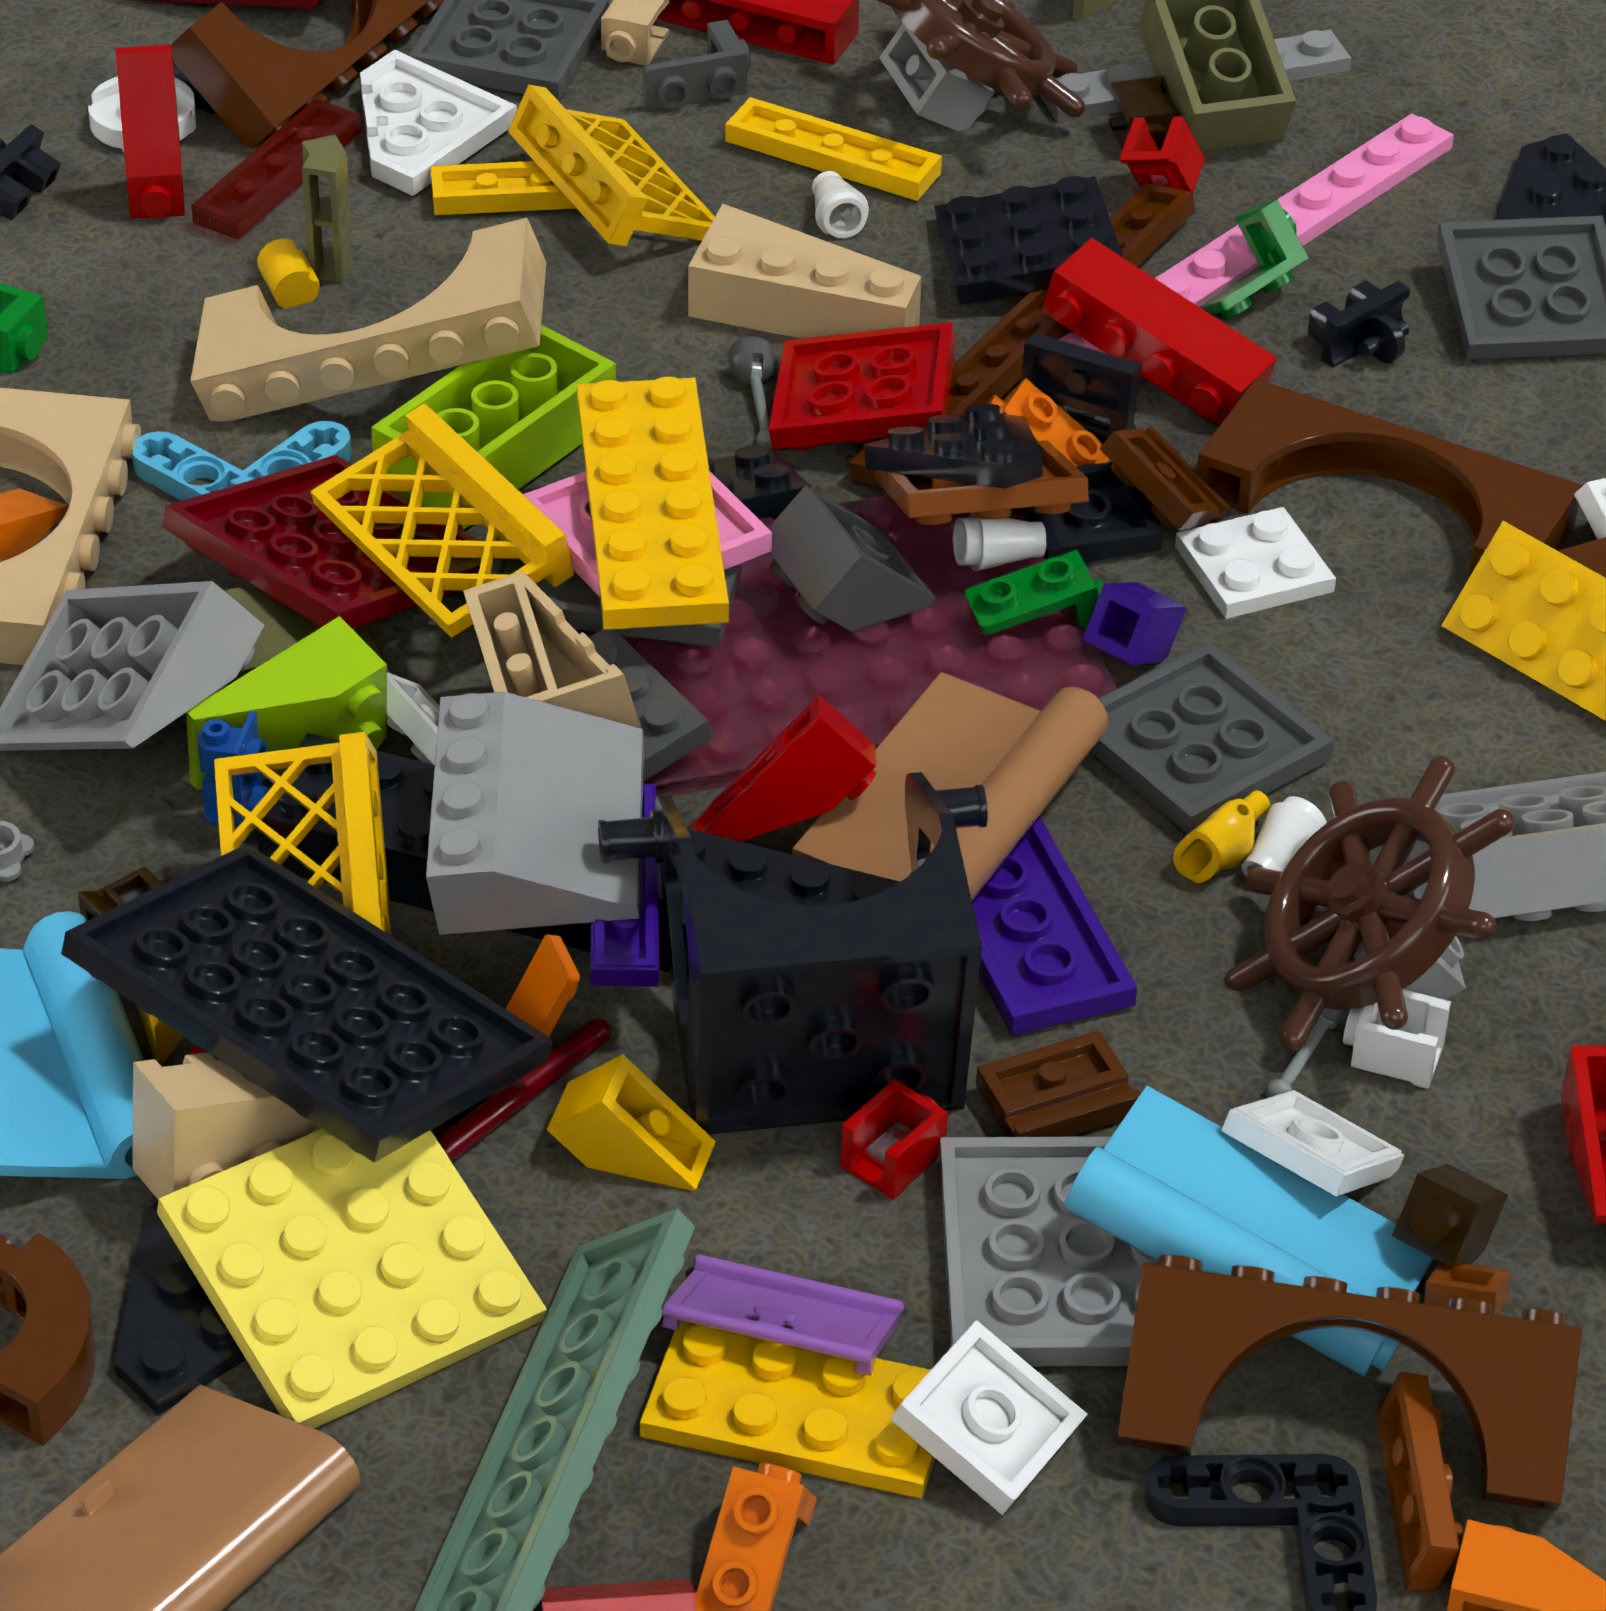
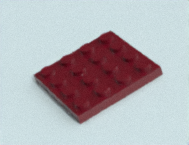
M338 455L173 503L165 507L162 525L164 529L185 541V544L190 549L202 552L225 566L233 576L245 579L265 591L276 603L288 606L308 618L318 629L339 616L351 628H355L379 619L389 618L393 614L418 606L313 503L311 490L353 465ZM350 491L336 501L341 506H366L370 491ZM382 491L379 506L408 507L410 499L396 491ZM375 523L372 536L375 539H401L404 524ZM417 524L413 540H443L446 525ZM458 528L455 540L479 541ZM409 557L406 569L409 572L436 573L439 557ZM451 557L448 573L478 574L482 558ZM444 590L443 597H446V596H449V595H452V594H455V593H458V592H461V591Z

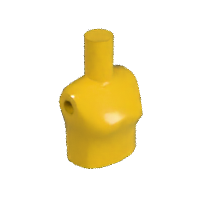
M1255 790L1244 799L1230 800L1219 807L1203 823L1187 834L1175 848L1173 862L1176 870L1196 883H1203L1221 870L1238 868L1253 848L1255 821L1270 809L1268 797L1263 792Z

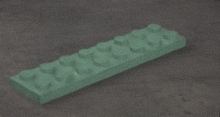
M678 1208L576 1248L414 1611H532L541 1601L545 1592L544 1582L557 1552L565 1544L569 1536L570 1528L568 1525L579 1499L593 1480L594 1472L592 1469L605 1439L617 1423L616 1412L627 1386L639 1371L641 1353L650 1332L662 1317L663 1310L661 1306L672 1280L684 1265L685 1258L683 1255L695 1226Z

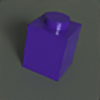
M1138 582L1104 583L1082 640L1131 665L1161 663L1169 655L1187 606Z

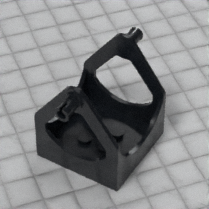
M922 772L908 773L905 779V811L912 874L880 893L850 902L831 905H798L761 898L745 892L715 875L694 854L692 838L671 795L656 797L655 810H651L650 817L613 821L598 820V842L602 863L654 857L655 863H659L672 1000L692 1119L707 1134L847 1121L894 1079L918 1094H924L932 1098L939 1107L946 1111L964 1109L982 943L956 828L987 827L988 810L983 785L935 791ZM932 842L935 848L930 854V847ZM678 875L681 881L685 907L689 987L687 977Z

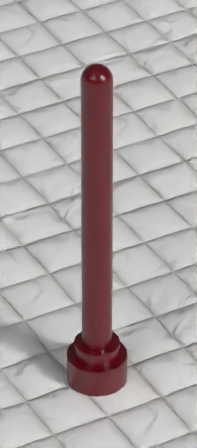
M603 1019L591 1020L550 1051L546 1063L503 1087L436 1138L450 1161L452 1162L604 1045L611 1037L610 1025Z

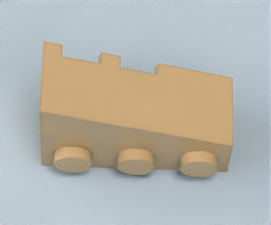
M523 571L463 591L494 692H508L634 727H641L622 671L615 664L609 665L596 652L593 642L583 632L578 634L565 620L563 611Z

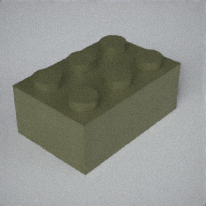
M1146 0L1138 28L1155 77L1163 76V94L1167 93L1178 112V116L1184 117L1201 151L1283 140L1296 104V98L1260 0Z

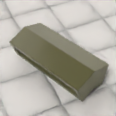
M330 135L302 142V178L308 262L318 280L343 284L353 265L347 153L337 136ZM318 176L329 178L330 196L319 197ZM321 227L332 228L333 246L323 248Z

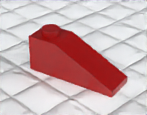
M172 45L116 48L130 219H161L170 216H185L184 180Z
M818 695L688 826V829L742 842L830 812L845 797L851 801L859 797L872 783L876 775L874 770L876 767L875 744L824 698Z

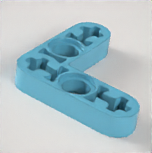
M333 421L314 422L303 427L246 469L241 470L175 434L156 431L146 433L138 438L132 453V464L134 472L139 478L183 501L333 455H338L349 462L352 454L351 436L348 429L342 424ZM200 478H208L215 481L206 485L188 484Z

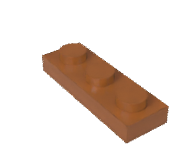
M1400 1371L1376 1416L1405 1591H1436L1449 1567L1457 1565L1463 1541V1530L1460 1523L1454 1522L1450 1501L1453 1483L1452 1470L1449 1464L1443 1463L1439 1441L1442 1430V1415L1440 1409L1433 1406L1428 1375Z

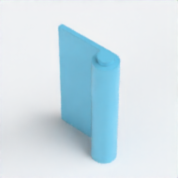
M65 911L48 915L34 925L28 934L23 949L0 948V1176L127 1179L138 1176L133 1170V1062L145 1060L117 991L104 982L95 979L86 970L61 954L65 932L88 921L87 918L79 913Z
M1149 1086L1145 1087L1104 1149L1097 1146L1089 1155L1070 1188L1063 1205L1064 1209L1158 1262L1161 1255L1185 1256L1202 1261V1271L1224 1275H1231L1232 1266L1236 1265L1259 1267L1275 1272L1274 1282L1303 1286L1304 1277L1307 1276L1327 1277L1346 1282L1348 1284L1347 1293L1376 1297L1378 1287H1394L1415 1291L1434 1259L1392 1237L1396 1226L1394 1222L1343 1194L1337 1197L1222 1132V1127ZM1326 1328L1290 1335L1362 1377H1365L1371 1366L1384 1372L1399 1346V1343L1394 1340L1356 1329Z

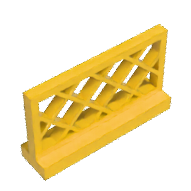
M528 84L508 129V133L608 244L626 247L634 230L703 240L715 216L624 119L565 109L547 88Z
M425 403L405 415L409 430L310 491L313 503L451 638L473 625L467 603L453 612H450L441 603L444 590L464 591L509 576L508 574H491L494 558L520 559L525 566L512 574L523 571L535 584L545 578L552 586L557 587L574 576L566 534ZM407 455H410L418 463L416 475L387 474L388 467ZM350 491H370L366 506H341L336 500ZM382 491L412 492L409 506H379ZM424 492H449L453 496L451 507H421ZM375 523L404 524L401 539H375L372 536ZM416 525H446L443 540H413ZM484 525L488 529L486 541L455 540L458 526ZM409 557H439L436 573L409 572L406 569ZM451 557L482 558L479 573H448Z
M365 731L339 735V743L214 759L221 856L237 849L254 828H257L279 846L270 859L282 865L289 855L293 856L314 873L308 881L309 884L319 889L326 882L343 896V905L392 936L377 751ZM332 763L333 784L316 804L292 786L293 782L307 766ZM288 768L281 777L272 771ZM260 772L273 782L274 785L250 812L234 800L232 776ZM285 792L309 810L286 839L261 821ZM334 802L336 819L326 812ZM235 812L239 814L242 818H244V821L238 826L237 829L235 824ZM320 819L338 833V846L321 866L296 848ZM339 864L341 882L331 875Z

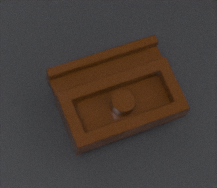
M1148 427L1145 432L1141 428L1113 431L1099 448L1113 462L1111 468L1115 475L1125 484L1138 488L1153 503L1151 510L1154 515L1171 528L1184 530L1207 525L1208 522L1216 523L1231 508L1153 427Z
M1099 1030L977 1067L976 1087L1004 1132L1009 1130L1012 1137H1069L1115 1123L1125 1118L1141 1095L1138 1089L1133 1090L1129 1085L1128 1073Z

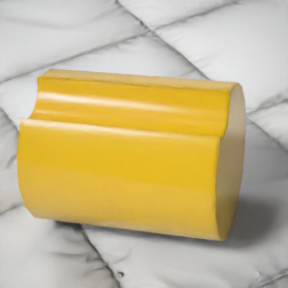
M284 238L273 240L260 251L257 258L258 269L280 307L285 309L312 303L317 298L320 291V282L302 249H297L293 240Z

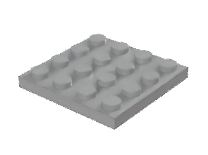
M940 1137L939 1161L951 1347L977 1320L1032 1367L1128 1366L1143 1263L1159 1265V1262L1063 1208L1070 1188L1089 1155L1097 1146L1104 1149L1111 1137Z

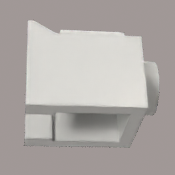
M1403 989L1408 1020L1402 1028L1397 1030L1384 1026L1377 1003L1362 1008L1350 1009L1344 1030L1343 1044L1353 1046L1351 1067L1409 1081L1415 1086L1429 1089L1445 1043L1451 1001Z

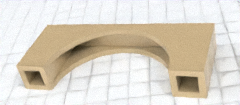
M528 218L475 230L472 233L468 250L457 268L437 289L424 299L384 321L357 330L335 334H302L281 328L276 324L258 285L207 297L204 300L190 382L210 421H234L540 346L546 260Z
M0 388V467L25 473L44 482L59 493L69 505L62 521L45 539L27 551L0 562V663L24 665L66 590L85 589V570L95 571L98 565L100 553L98 536L100 532L109 533L114 517L113 496H123L125 493L128 478L127 459H132V453L137 440L141 436L140 425L132 424L129 399Z

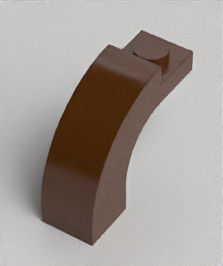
M37 1233L18 1250L7 1238L0 1235V1307L15 1315L23 1323L16 1337L0 1353V1422L44 1446L74 1415L91 1384L96 1352L89 1296L82 1275L76 1265L54 1242Z

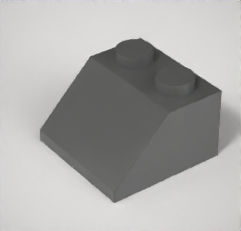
M807 485L804 486L768 528L772 532V552L769 553L774 559L769 565L771 570L783 582L800 592L801 596L797 599L798 605L820 624L824 625L830 619L850 631H855L928 608L936 599L880 528Z

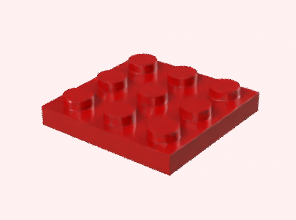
M953 322L785 340L768 429L772 449L792 448L794 450H809L820 444L847 441L852 444H865L876 438L888 437V430L892 428L906 426L922 428L927 426V418L947 415L956 347Z

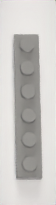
M1331 29L1324 31L1312 30L1302 35L1274 39L1289 81L1350 71L1351 56ZM1144 62L1133 65H1115L1110 69L1082 74L1069 73L1055 78L1084 101L1085 110L1078 117L1068 116L1041 94L1039 96L1057 123L1122 112L1117 100L1114 99L1111 93V82L1155 77L1151 62Z

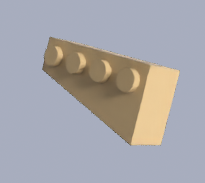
M723 203L688 266L689 317L801 339L918 326L920 321V275Z
M209 1052L185 1055L182 1065L161 1067L155 1059L133 1062V1170L158 1200L163 1196L323 1129L311 1120L299 1115L293 1108L257 1084L245 1079L242 1074L221 1060H216Z

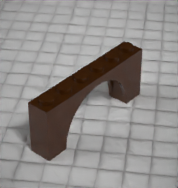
M351 0L352 18L348 37L342 47L328 51H303L269 40L244 24L220 2L171 44L173 63L243 145L254 148L264 138H267L274 145L297 125L291 118L294 113L298 112L303 119L308 117L328 99L322 92L323 89L328 86L335 94L358 74L353 68V64L358 61L365 69L388 49L383 43V39L388 36L395 44L418 24L412 15L417 12L424 20L444 0Z
M1259 379L1254 380L1200 451L1197 464V473L1231 508L1245 513H1249L1258 502L1275 490L1296 481L1331 474L1373 475L1417 487L1451 508L1468 528L1474 541L1469 577L1502 521L1559 551L1575 527L1579 503L1574 493L1582 487L1581 484Z
M1161 1255L1159 1265L1143 1263L1118 1429L1119 1444L1191 1455L1198 1426L1210 1400L1231 1372L1249 1356L1281 1338L1299 1332L1326 1328L1356 1329L1386 1337L1411 1349L1431 1364L1454 1389L1470 1417L1478 1439L1483 1468V1500L1557 1511L1561 1505L1583 1329L1582 1327L1566 1325L1567 1316L1565 1314L1544 1309H1523L1522 1319L1492 1314L1493 1304L1469 1298H1451L1449 1300V1308L1420 1304L1419 1293L1394 1287H1378L1376 1297L1347 1293L1348 1284L1344 1281L1319 1276L1304 1277L1303 1286L1274 1282L1275 1272L1253 1266H1232L1231 1275L1202 1271V1261L1178 1255Z

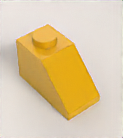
M624 1054L569 1081L547 1127V1131L587 1168L689 1191L697 1189L716 1142Z

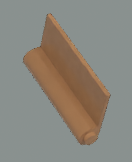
M941 672L875 750L876 767L874 770L876 775L869 787L856 799L851 801L845 797L832 811L821 814L793 847L792 855L901 882L912 874L905 811L906 775L908 773L922 772L935 791L983 785L988 810L987 827L956 828L973 901L1104 735L1109 724L1108 713L1101 701L1093 693L1082 688L1071 686L1060 689L1040 711ZM932 842L930 847V854L935 848Z
M200 1384L0 1555V1611H222L359 1488L361 1482L359 1470L346 1449L329 1435Z

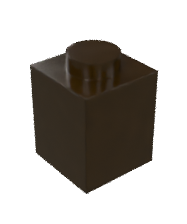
M1449 1164L1417 1173L1392 1237L1452 1268L1479 1258L1484 1252L1508 1194Z

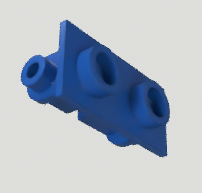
M250 711L243 728L232 727L223 720L213 719L204 724L203 729L197 736L201 773H207L202 780L204 816L212 825L219 826L214 759L267 752L266 741L259 739L257 712ZM260 772L232 776L234 800L251 812L270 788L263 787L262 774ZM235 812V824L237 829L238 826L244 821V818H242L239 814ZM248 837L243 841L242 844L246 843Z

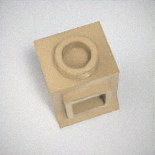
M613 0L601 18V50H606V58H611L618 62L649 65L669 34L668 28L653 26L661 11L666 8L669 0Z

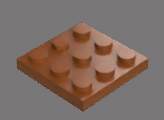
M1048 440L1037 441L1042 451L1043 476L1005 489L875 470V479L909 518H915L916 523L923 525L948 523L952 521V514L975 512V517L980 519H1002L1011 516V509L1034 507V511L1037 513L1058 514L1070 511L1071 503L1089 502L1088 478Z

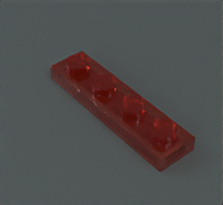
M317 98L314 99L191 205L193 223L237 240L240 239L303 184L302 142L336 135L344 148L362 132L361 114Z

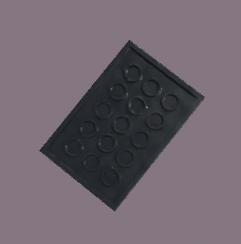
M248 844L66 931L61 952L63 956L86 970L95 979L104 982L137 1004L146 1013L155 1016L188 1038L197 1047L206 1050L242 1074L248 1081L257 1084L293 1108L302 1117L311 1120L347 1144L356 1153L365 1156L374 1163L546 1063L553 1043V1039Z

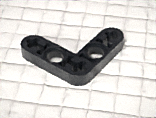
M1327 1454L1188 1455L1163 1458L1154 1463L1148 1471L1144 1501L1148 1511L1155 1519L1167 1525L1180 1527L1294 1525L1306 1611H1338L1335 1606H1332L1334 1584L1345 1582V1598L1349 1610L1376 1611L1377 1592L1360 1479L1356 1469L1346 1460ZM1210 1481L1220 1482L1218 1500L1210 1499L1212 1487H1209ZM1286 1481H1293L1292 1493H1295L1294 1499L1284 1498ZM1320 1481L1329 1482V1487L1331 1491L1335 1492V1496H1321V1491L1319 1487H1315V1483ZM1240 1483H1257L1264 1486L1271 1496L1263 1502H1246L1238 1498L1232 1489ZM1169 1484H1183V1489L1185 1493H1188V1498H1174L1172 1490L1169 1489ZM1324 1540H1337L1346 1544L1352 1550L1353 1555L1340 1561L1327 1560L1314 1550V1545Z

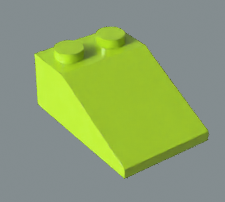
M340 616L186 712L190 784L197 790H201L202 780L205 774H207L201 773L197 736L203 729L204 724L213 719H220L227 722L229 726L243 728L250 711L257 712L259 739L266 741L267 752L298 748L307 733L339 741V735L364 731L377 750L383 740L387 739V664ZM284 769L272 771L280 776Z

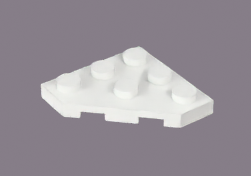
M393 50L360 72L371 175L411 196H414L431 184V166L460 164L506 132L517 111V105L397 50Z

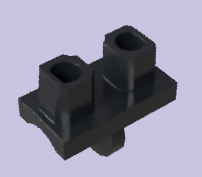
M32 124L24 129L7 146L0 139V214L10 220H13L29 205L32 194L31 190L18 181L21 180L42 193L56 180L61 165L58 160L40 149L44 132Z
M1365 280L1352 287L1346 296L1344 310L1340 311L1327 301L1312 308L1309 315L1308 335L1323 345L1321 360L1334 368L1360 353L1365 357L1373 355L1383 363H1391L1400 358L1405 350L1404 337L1409 334V326L1402 317V306L1410 295V288L1397 281L1380 290Z

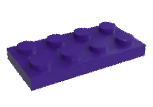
M1039 816L972 901L982 943L979 975L1012 1036L1136 1006L1137 986Z

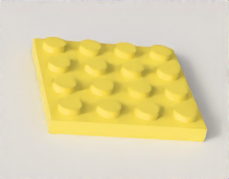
M321 1129L163 1196L158 1201L157 1214L279 1414L282 1417L313 1429L544 1321L547 1308L431 1130L374 1163L365 1156L353 1151L347 1144L326 1130Z

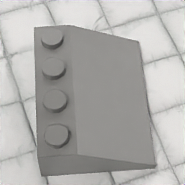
M213 581L66 590L0 707V751L133 749L234 680L238 673L251 661L254 654V644L265 625Z
M508 692L468 693L459 696L440 697L426 879L439 935L590 923L591 921L595 922V919L612 921L639 918L641 858L602 863L598 842V820L613 821L642 818L644 734L642 728Z
M1606 772L1442 795L1434 810L1440 813L1458 832L1497 809L1508 810L1513 815L1515 821L1514 828L1509 834L1472 855L1475 866V882L1469 909L1489 913L1493 918L1513 916V918L1522 921L1547 919L1552 915V910L1574 907V909L1583 912L1606 910ZM1417 840L1407 858V862L1430 849L1429 844Z

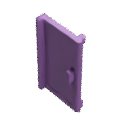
M698 1254L693 1260L695 1266L693 1272L664 1304L662 1327L677 1331L681 1320L857 1361L856 1373L871 1376L876 1357L897 1329L901 1313L904 1311V1303L901 1300Z

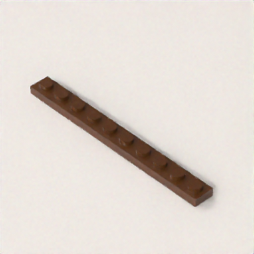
M1146 183L1109 218L1123 258L1138 267L1195 212L1193 192ZM1048 289L1028 293L953 364L947 415H965V407L975 404H986L994 395L1001 398L1021 379L1024 344L1033 332L1060 340L1071 331L1042 312ZM888 437L876 438L875 440L871 441L870 443L875 442V441H878V440H882V439H885V438H888ZM863 448L849 462L852 482L884 489L875 479V470L865 468Z

